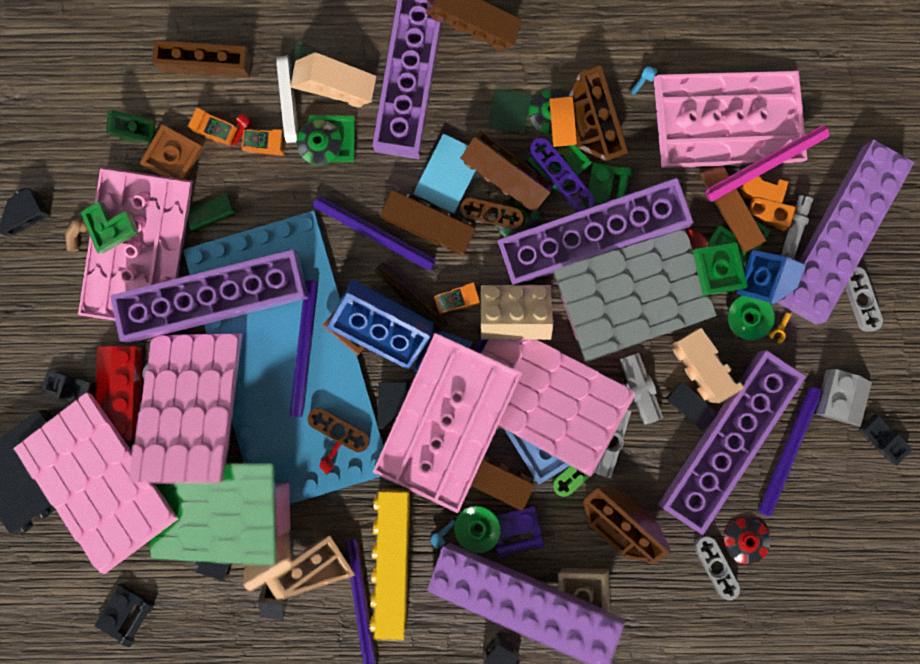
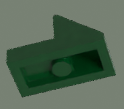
M111 109L107 111L106 134L118 136L122 142L151 143L154 136L155 120Z

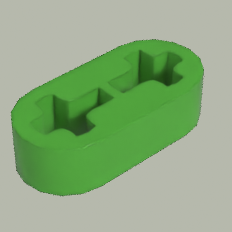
M570 465L553 480L552 486L556 494L565 497L573 493L590 476L578 474L573 478L572 475L576 473L577 469ZM571 478L572 480L567 484L569 489L567 491L563 489L559 491L558 482L560 480L565 482Z

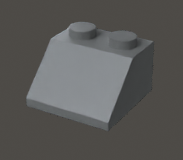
M837 369L826 370L821 386L822 395L814 414L861 427L872 382L859 375Z

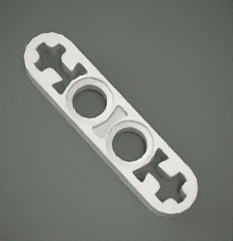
M288 55L278 56L276 61L284 136L286 143H295L298 135L294 88H291V61Z

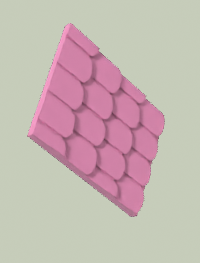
M799 71L667 74L653 77L661 168L750 165L805 135ZM807 150L802 151L783 163L806 161Z
M107 167L100 169L95 203L98 201L105 203L111 219L124 211L131 212L139 233L104 254L96 252L90 237L78 315L115 321L110 295L179 278L182 248L184 246L187 217L190 208L192 180Z
M243 333L159 335L153 337L150 343L148 369L145 371L142 405L138 416L136 441L133 445L129 482H223Z
M435 333L373 473L458 513L522 373Z
M489 339L481 355L522 373L498 425L591 477L636 395L634 391L536 339Z
M85 393L14 448L31 477L37 481L50 504L56 508L74 539L80 543L91 563L100 573L106 574L179 519L154 483L129 482L132 451L92 394Z

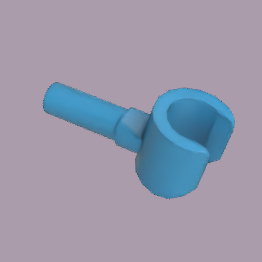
M650 66L646 67L641 78L630 92L635 95L645 80L653 82L657 69Z
M454 519L430 537V541L435 549L446 543L442 536L455 525L456 521Z

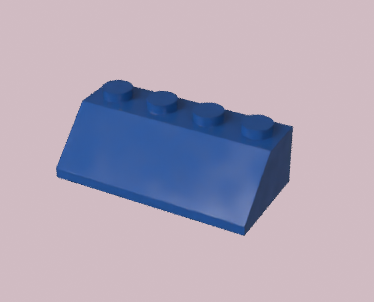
M352 279L327 328L409 370L431 338L434 322Z

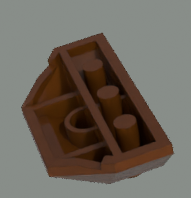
M599 65L580 72L569 97L573 96L576 143L578 148L605 161L628 154L624 134L602 66Z
M598 486L583 500L588 525L622 556L655 565L670 553L671 549L658 521L622 489Z

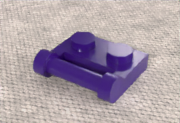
M534 505L525 507L523 511L517 509L496 514L501 527L500 538L496 544L499 558L506 557L505 554L537 547V549L544 547ZM533 531L534 538L506 545L502 543V538Z

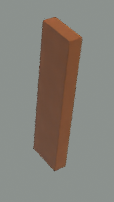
M714 166L700 174L707 189L729 177L724 166ZM737 189L714 200L743 253L766 242Z

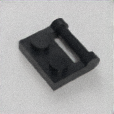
M121 583L117 586L94 626L118 640L121 645L131 647L135 640L136 632L148 612L153 610L155 604ZM137 604L140 607L127 631H122L124 623Z

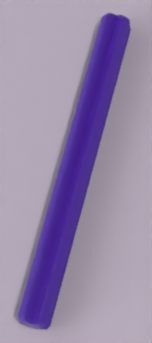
M318 196L315 199L313 206L317 210L427 270L433 268L436 259L322 196Z
M313 280L305 281L309 298L304 299L302 302L289 413L292 417H302L304 411L318 282Z
M809 387L758 509L763 515L771 517L822 395V390L819 388Z
M351 538L345 541L348 565L355 575L350 577L362 660L363 664H377L372 631L370 630L371 623L359 542L357 538Z

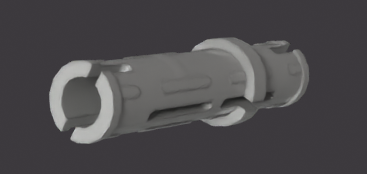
M798 196L781 256L795 259L804 226L809 221L807 217L813 198L806 196L804 199V196Z

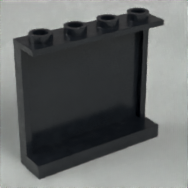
M37 410L0 438V521L10 535L18 532L23 534L35 526L33 524L34 521L38 518L42 520L53 512L52 508L54 506L50 504L37 481L31 477L14 449L49 422L53 416L48 410Z

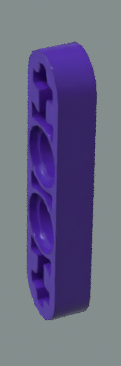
M544 138L534 140L530 147L532 158L576 212H581L594 207L593 195L550 142ZM536 145L540 147L544 145L546 147L544 153L547 157L550 154L553 156L543 163L542 161L545 160V156L541 152L538 154L535 152L537 149ZM556 161L561 165V171L552 173L548 165ZM564 180H573L576 185L575 189L572 191L565 190L563 187ZM579 189L582 191L579 193L581 199L585 200L587 198L589 200L588 208L578 205L580 199L577 196L574 199L571 198Z

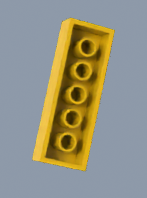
M383 487L374 498V510H378V517L374 520L373 534L378 535L375 544H373V558H377V564L372 569V583H376V587H374V592H372L371 607H375L373 616H371L370 630L375 631L374 639L404 640L407 629L410 490L406 488Z

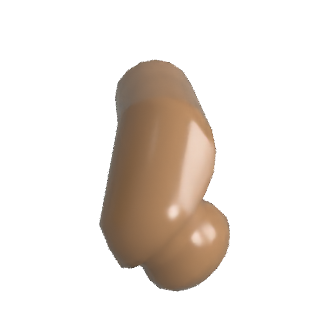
M73 220L66 230L67 251L79 250L77 236L79 232L87 230L84 220Z

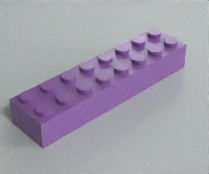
M397 0L373 139V148L376 153L420 159L443 23L433 20L432 16L425 13L429 0Z
M872 140L861 148L798 261L805 265L798 288L779 300L778 304L815 325L827 321L915 162L876 140Z
M678 178L500 239L498 243L512 285H521L553 274L554 269L688 228L692 225L693 221Z
M290 250L110 295L120 341L135 342L308 299L309 295L299 253Z
M767 350L757 352L738 381L744 389L726 399L717 416L713 419L661 498L658 506L703 535L806 376Z
M451 542L443 546L427 589L428 592L587 664H610L626 620L619 615L470 552Z

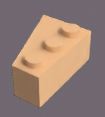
M315 52L295 61L291 88L349 102L348 104L354 107H362V105L372 101L376 76Z
M702 328L696 329L673 342L675 347L673 349L674 354L680 361L683 360L687 367L685 372L690 380H695L699 387L697 392L704 401L720 403L744 389L740 382L735 384L729 376L728 372L731 369L727 364H722L717 355V349Z
M326 536L320 538L292 558L290 568L269 579L266 583L276 599H280L355 575L332 538Z

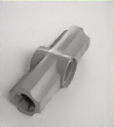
M639 353L620 359L619 361L628 382L626 383L627 388L636 394L632 401L636 403L643 424L646 425L662 419L663 415L655 397L656 389L651 377L647 375Z
M626 411L614 433L617 440L616 445L612 448H606L593 473L608 478L612 477L619 451L623 447V438L632 411Z

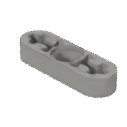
M856 267L853 274L858 275L859 279L851 281L850 278L845 289L860 329L865 332L876 331L881 328L883 318L866 271ZM860 286H863V288H864V289H860V290L854 291V288H857V287H860ZM860 293L865 294L868 298L865 306H861L857 302V297ZM871 308V311H867L865 313H862L861 311ZM874 318L875 322L866 324V320Z
M707 535L699 536L694 542V549L717 593L726 600L736 599L740 593V586L718 544ZM702 542L711 543L708 548L711 554L715 555L717 553V556L709 557L705 550H701L700 548L703 547ZM715 561H720L723 565L722 571L718 574H714L711 571V565ZM724 578L729 585H733L730 588V594L723 591L725 585L720 579Z

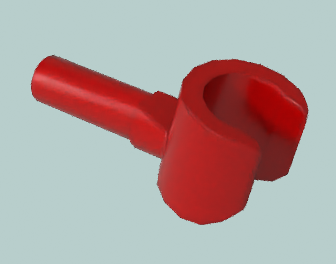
M241 114L236 119V123L240 128L231 143L234 146H237L241 139L243 130H250L253 126L252 120L244 114Z
M337 441L330 453L319 464L320 469L325 474H328L335 467L330 460L341 446Z

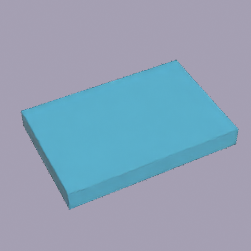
M443 134L413 196L454 215L476 172L475 169L468 168L464 161L460 159L468 145Z

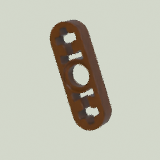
M467 198L460 206L461 214L468 219L509 229H520L526 221L525 214L517 208L479 199ZM473 203V206L482 209V212L472 211L470 215L467 207L472 206ZM492 207H496L499 213L495 220H490L487 216L488 210ZM516 213V216L519 217V222H514V225H512L511 220L504 219V214L514 216Z
M316 408L308 414V424L313 429L355 452H362L369 447L370 437L366 432L325 409ZM322 413V418L327 422L330 421V417L334 419L328 426V431L324 430L327 426L324 423L315 424L314 414L319 415ZM337 423H341L345 427V434L342 437H337L333 434V426ZM350 429L354 430L351 434L352 436L358 438L362 435L364 437V446L355 447L356 442L352 439H348V443L344 441L348 437Z

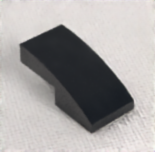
M47 370L41 393L75 402L85 393L92 394L93 396L96 383Z
M681 381L665 398L676 410L685 415L702 431L706 429L718 414Z
M874 414L858 430L875 449L895 466L912 451V448L898 433L893 432L878 415Z

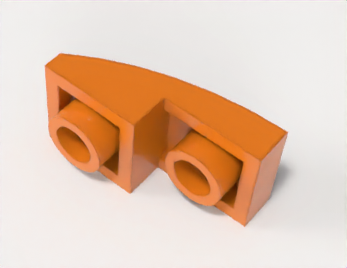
M573 96L550 98L553 147L577 145Z

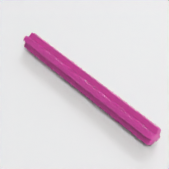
M825 125L819 126L705 190L706 197L711 202L828 138L829 129Z

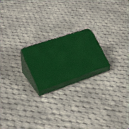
M225 193L190 208L187 220L190 229L196 232L236 214L228 193Z

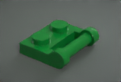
M593 163L588 190L594 197V207L609 202L614 176L620 177L616 199L626 196L629 178L632 177L633 170L625 167L619 168ZM587 198L585 199L584 205L586 208H588L587 204L589 202Z

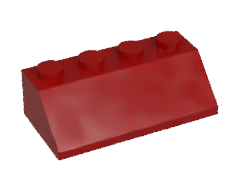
M135 346L97 347L95 400L123 440H136L138 416L141 411L139 403L142 402L144 348Z

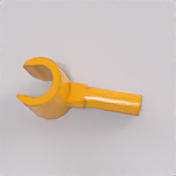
M785 313L777 329L769 332L770 339H773L774 334L779 332L780 338L777 343H782L785 340L786 336L783 331L791 317L790 313Z

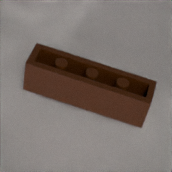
M429 0L425 11L426 14L432 16L433 20L445 22L451 25L454 30L466 32L472 35L475 40L485 41L499 51H505L515 45L521 24V19L483 0Z
M154 40L152 63L160 72L250 78L252 55L246 46Z
M481 130L460 157L468 168L478 171L487 182L494 183L501 188L505 195L512 196L519 201V204L524 209L531 210L534 213L554 186L552 182Z
M393 190L391 191L380 214L383 220L464 257L475 234V228L472 227L473 224L465 219L458 221L451 218L452 214L443 209H440L438 212L432 209V205L426 201L419 200L416 202L410 199L411 195L399 190L398 193Z
M484 455L471 486L523 511L535 486L530 482L532 478L521 472L517 476L509 472L511 469L509 466L501 462L495 465L489 462L490 457Z

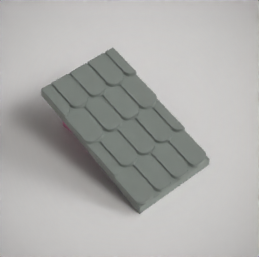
M685 229L554 269L562 293L561 299L575 338L579 341L585 361L716 316L709 295H702L693 250Z

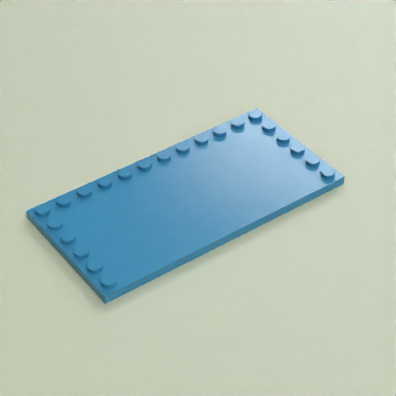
M315 211L183 250L190 275L294 250L299 253L305 281L313 280L318 282L302 417H292L289 413L303 300L204 324L207 334L243 333L231 419L244 464H274L275 483H289L290 504L381 477L373 473V470L384 448L380 430L377 429L378 423L358 355L322 326L336 310L341 298ZM316 408L325 409L366 432L370 437L369 447L362 452H355L341 444L335 456L330 460L335 467L328 474H325L320 469L319 464L330 453L336 441L313 429L308 424V414ZM322 413L319 415L314 414L315 424L324 423L327 425L324 430L328 431V426L334 419L330 417V421L327 422L322 418ZM341 423L335 424L333 426V434L337 437H342L345 434L344 425ZM350 429V433L344 441L348 443V439H352L356 442L355 447L364 446V437L362 435L358 438L352 436L351 434L354 430Z

